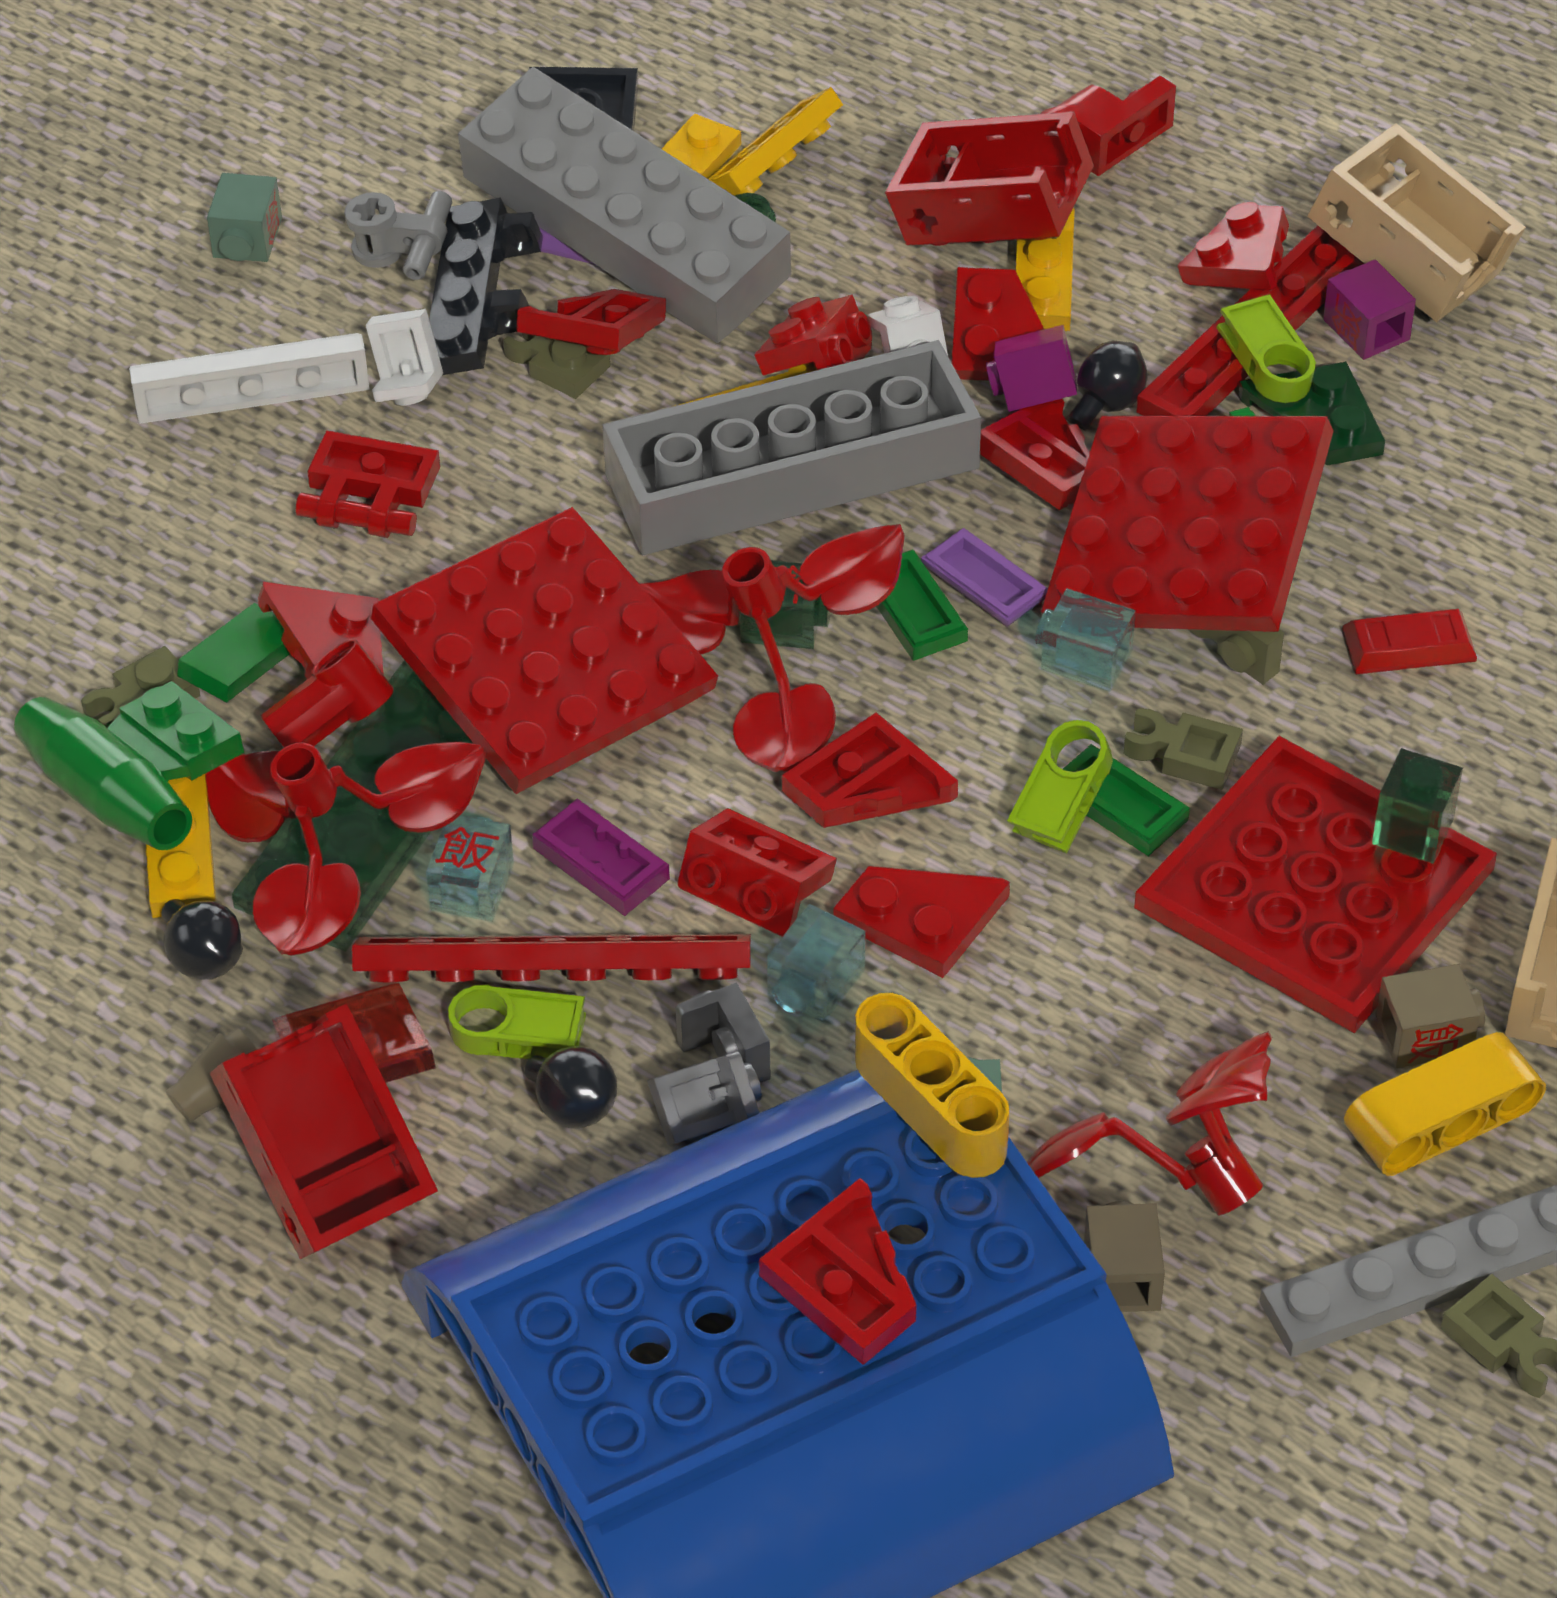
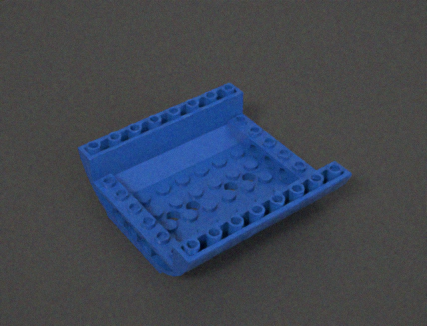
M858 1070L406 1271L402 1279V1288L431 1338L449 1331L604 1598H930L1174 1477L1169 1441L1159 1404L1128 1324L1106 1283L1107 1274L1011 1139L1008 1137L1007 1157L1004 1165L998 1171L986 1177L978 1178L959 1175L872 1088ZM859 1178L865 1181L870 1188L872 1207L882 1231L887 1230L888 1233L896 1226L908 1225L919 1228L925 1233L923 1239L913 1244H900L890 1238L896 1253L895 1264L900 1274L906 1277L917 1305L916 1322L864 1365L759 1276V1259ZM709 1313L726 1315L734 1322L729 1329L717 1334L703 1332L695 1326V1322L701 1316ZM643 1343L662 1345L669 1352L664 1359L653 1364H642L629 1356L636 1346Z

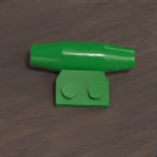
M173 681L163 686L152 688L145 692L142 697L120 707V714L108 728L98 720L46 697L31 699L20 708L14 721L15 733L46 776L108 827L158 850H170L181 844L189 834L192 826V814L189 808L168 781L187 777L192 781L244 753L240 732Z

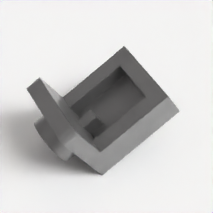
M739 1051L647 1080L668 1145L741 1122L759 1114L756 1102L760 1101L762 1097L760 1082L752 1065L749 1062L743 1063Z

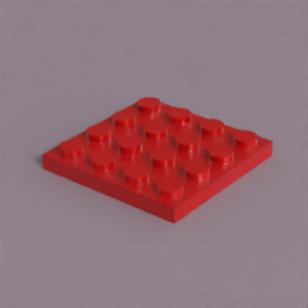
M1101 416L1041 609L1047 624L1080 627V622L1085 621L1084 627H1093L1094 621L1092 620L1099 619L1110 623H1117L1110 617L1114 616L1116 618V616L1121 615L1119 619L1123 624L1121 628L1278 632L1333 435V429L1328 417ZM1092 599L1094 603L1115 610L1121 608L1123 613H1116L1110 610L1105 612L1103 608L1102 612H1099V607L1095 606V611L1087 609V606L1092 607V604L1084 606L1086 610H1082L1079 607V603ZM1103 624V625L1106 626V627L1120 628V627H1116V626H1110V625H1105V624Z
M573 507L374 603L372 608L371 620L469 739L474 744L483 746L486 759L515 794L693 702L715 689L719 676Z
M1278 736L1139 887L1135 893L1134 908L1355 1034L1378 1006L1382 977L1404 974L1412 967L1492 873L1497 853L1289 740Z

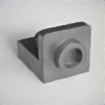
M737 983L715 991L700 992L676 1006L677 1042L683 1053L713 1042L717 1057L739 1051L743 1063L749 1062L752 1065L760 1083L771 1079L770 1040Z

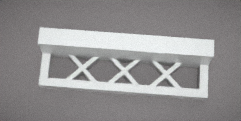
M359 333L134 365L129 368L139 424L370 390L362 334Z

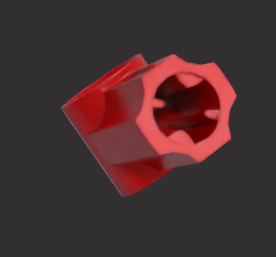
M351 639L338 645L323 656L311 670L312 676L260 716L284 748L294 743H308L315 746L345 722L354 723L360 721L376 711L390 698L394 688L356 639Z

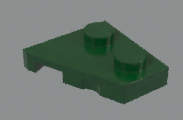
M1346 361L1315 367L1310 391L1304 398L1296 402L1281 403L1272 401L1264 397L1256 389L1251 379L1240 381L1238 396L1241 402L1248 407L1256 403L1272 416H1327L1333 429L1325 461L1327 466L1384 454L1385 439ZM1298 371L1275 374L1278 377L1287 379L1302 376Z

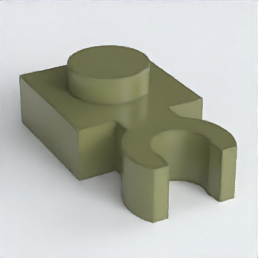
M525 333L522 334L527 342H520L509 336L503 340L504 354L509 360L519 364H529L530 377L574 399H577L611 366L610 355L590 353L586 350V345Z
M1280 629L1278 632L1190 630L1200 638H1211L1218 643L1217 653L1222 656L1225 663L1231 669L1239 673L1245 672L1262 685L1280 671L1284 632Z
M163 646L113 673L114 689L101 688L91 691L82 698L81 703L84 714L89 717H94L100 712L109 711V714L98 719L100 723L108 728L120 714V707L142 697L148 690L163 686L170 681H173L195 699L201 695L198 687L177 676L178 659L166 646Z
M1140 708L1135 712L1133 731L1147 735L1142 736L1127 732L1123 753L1129 758L1139 761L1161 758L1163 759V774L1223 790L1241 747L1243 729L1187 713H1182L1178 724L1175 725L1168 723L1160 713L1154 710Z
M1493 1274L1444 1312L1440 1329L1492 1373L1508 1362L1516 1369L1517 1382L1528 1394L1537 1398L1545 1394L1548 1377L1537 1369L1536 1365L1546 1364L1557 1372V1340L1549 1337H1539L1545 1318Z

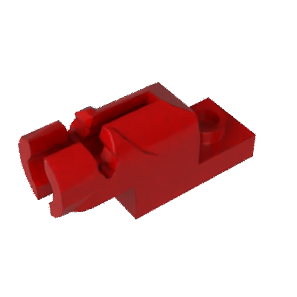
M1158 76L1142 88L1132 91L1124 100H1121L1104 88L1091 84L1059 105L1045 109L1040 114L1075 113L1094 165L1091 172L1100 176L1173 126L1176 85L1164 77Z

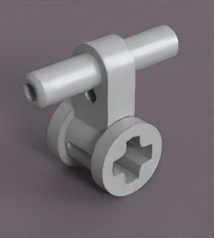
M442 191L433 192L423 215L396 212L393 200L382 193L371 192L356 196L348 202L344 211L347 226L355 234L351 244L355 260L364 266L379 268L395 263L402 253L408 254V257L403 267L404 274L413 280L424 278L432 255L437 254L441 250L445 240L447 227L444 223L452 205V198ZM375 209H378L380 214L376 215ZM368 245H372L373 252L369 251Z

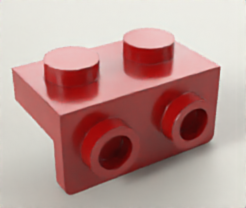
M853 294L824 303L821 302L819 297H812L800 301L788 309L789 316L784 322L769 330L770 337L754 356L763 376L814 362L817 370L863 359L872 349V328L865 313L859 311Z

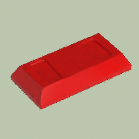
M1459 609L1357 619L1342 626L1343 635L1356 675L1477 661V655L1463 613Z

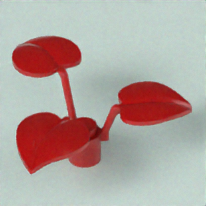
M900 524L861 530L821 545L806 557L800 567L799 574L804 584L793 578L786 566L781 565L775 569L768 554L763 549L757 547L742 548L731 554L726 559L722 571L712 569L699 570L661 582L639 583L700 655L708 653L720 645L725 636L726 626H735L739 623L740 612L755 619L778 684L779 693L766 692L751 698L736 715L733 724L734 739L741 753L752 763L773 772L789 771L825 747L835 727V706L829 693L823 686L810 683L792 690L790 689L789 679L768 622V618L774 616L782 606L785 596L784 586L807 601H813L821 597L825 608L830 613L836 615L859 614L878 606L891 594L899 578L905 536Z
M445 742L416 746L399 752L386 760L376 772L375 784L381 794H374L346 776L341 766H334L328 769L319 751L308 743H294L280 751H260L242 754L207 772L206 784L211 811L219 826L231 838L247 843L262 842L273 837L279 831L285 817L289 819L297 817L300 822L309 852V866L298 863L288 864L276 869L261 882L253 900V916L261 934L281 955H299L316 950L334 940L354 918L361 897L360 883L357 875L348 864L333 863L322 866V853L312 822V818L322 816L331 809L336 797L337 787L341 786L375 809H383L389 806V816L392 822L404 831L420 833L434 831L452 823L469 805L486 759L483 746L465 742Z
M1267 1031L1248 1039L1236 1048L1215 1056L1189 1076L1178 1089L1176 1096L1181 1103L1166 1116L1169 1125L1172 1126L1199 1115L1208 1133L1207 1136L1197 1141L1185 1152L1186 1157L1190 1161L1188 1167L1182 1166L1117 1117L1108 1118L1105 1112L1082 1120L1051 1137L1028 1159V1165L1036 1176L1040 1178L1086 1152L1101 1138L1118 1135L1176 1176L1184 1190L1197 1184L1218 1216L1233 1211L1254 1197L1262 1189L1263 1183L1231 1137L1220 1108L1253 1101H1267L1266 1077L1271 1064V1059L1267 1055V1049L1273 1037Z

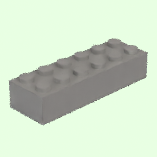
M535 67L529 69L458 133L464 178L494 198L501 197L503 203L517 213L533 212L534 218L541 229L638 293L666 298V311L716 343L722 341L791 276L790 231Z
M939 340L602 424L605 475L642 556L976 470L980 467L981 416Z

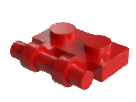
M326 430L307 471L309 487L323 491L320 496L301 492L296 501V515L316 519L317 525L337 529L339 524L367 528L370 535L389 538L390 533L413 536L417 523L416 513L397 509L400 504L423 508L441 467L439 450ZM349 495L374 499L372 505L347 501Z

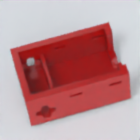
M1074 112L922 122L885 194L906 245L932 244L934 246H941L948 243L978 241L993 243L999 240L1031 238L1034 240H1044L1060 236L1094 165ZM951 146L957 147L959 151L957 158L946 156Z
M347 1003L325 1013L315 1022L246 1055L243 1052L222 1062L210 1072L213 1082L300 1259L438 1192Z

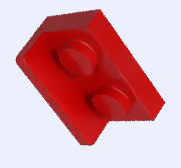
M727 808L690 831L678 878V886L680 889L781 937H785L794 930L801 901L832 880L837 858Z

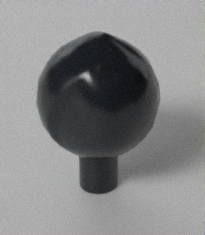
M1108 341L1097 346L1085 358L1077 376L1078 389L1083 396L1067 416L1072 424H1078L1079 428L1086 431L1101 410L1106 412L1121 411L1137 402V396L1146 388L1148 376L1145 360L1135 343Z
M173 899L164 905L161 914L162 918L167 922L164 933L165 953L176 970L192 979L212 980L225 975L236 965L241 957L243 946L241 944L239 922L229 908L209 900L185 904L179 899Z
M581 1046L566 1047L552 1053L548 1058L541 1055L532 1056L525 1065L526 1077L536 1083L537 1100L542 1111L559 1125L568 1128H584L594 1125L603 1119L614 1105L617 1096L616 1075L610 1062L594 1049Z

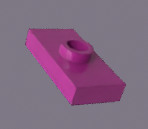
M578 798L532 834L534 850L624 916L670 880L669 864Z

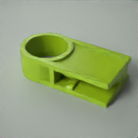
M1268 294L1221 308L1220 313L1226 321L1218 324L1217 329L1253 381L1256 389L1264 397L1275 402L1290 403L1304 398L1310 391L1316 362L1313 354L1306 348L1271 295ZM1277 364L1287 365L1296 369L1302 376L1292 379L1281 378L1272 374L1266 367Z
M1073 720L1061 724L1052 731L1007 819L1009 824L1015 825L1012 830L1014 833L1064 853L1068 852L1104 779L1109 774L1113 762L1110 746L1099 727L1089 721ZM1074 740H1093L1101 747L1098 758L1091 766L1084 770L1071 772L1057 766L1059 753L1067 744Z
M474 985L460 991L453 997L448 1007L450 1036L457 1047L464 1052L474 1055L530 1059L532 1056L541 1055L548 1058L552 1053L562 1048L580 1046L586 1012L583 1009L585 996L501 988L490 985ZM489 1008L505 1016L504 1021L499 1026L489 1031L475 1032L465 1029L459 1024L460 1019L464 1015L475 1009Z

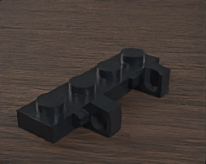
M501 197L484 201H469L461 205L451 206L446 218L447 234L441 248L429 317L443 375L483 369L488 339L496 335L517 332V310L521 307L529 306L521 289L496 290L500 263L505 258L541 252L543 235L533 212L508 213Z

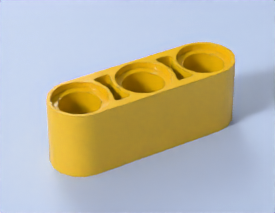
M878 993L866 998L859 1005L855 1014V1062L860 1075L926 1144L959 1175L978 1178L986 1177L998 1171L1004 1165L1007 1157L1009 1105L1002 1092L913 1002L902 995L894 993Z
M1495 1032L1364 1092L1347 1109L1344 1116V1124L1381 1172L1386 1176H1394L1528 1113L1543 1098L1546 1091V1083L1504 1033Z

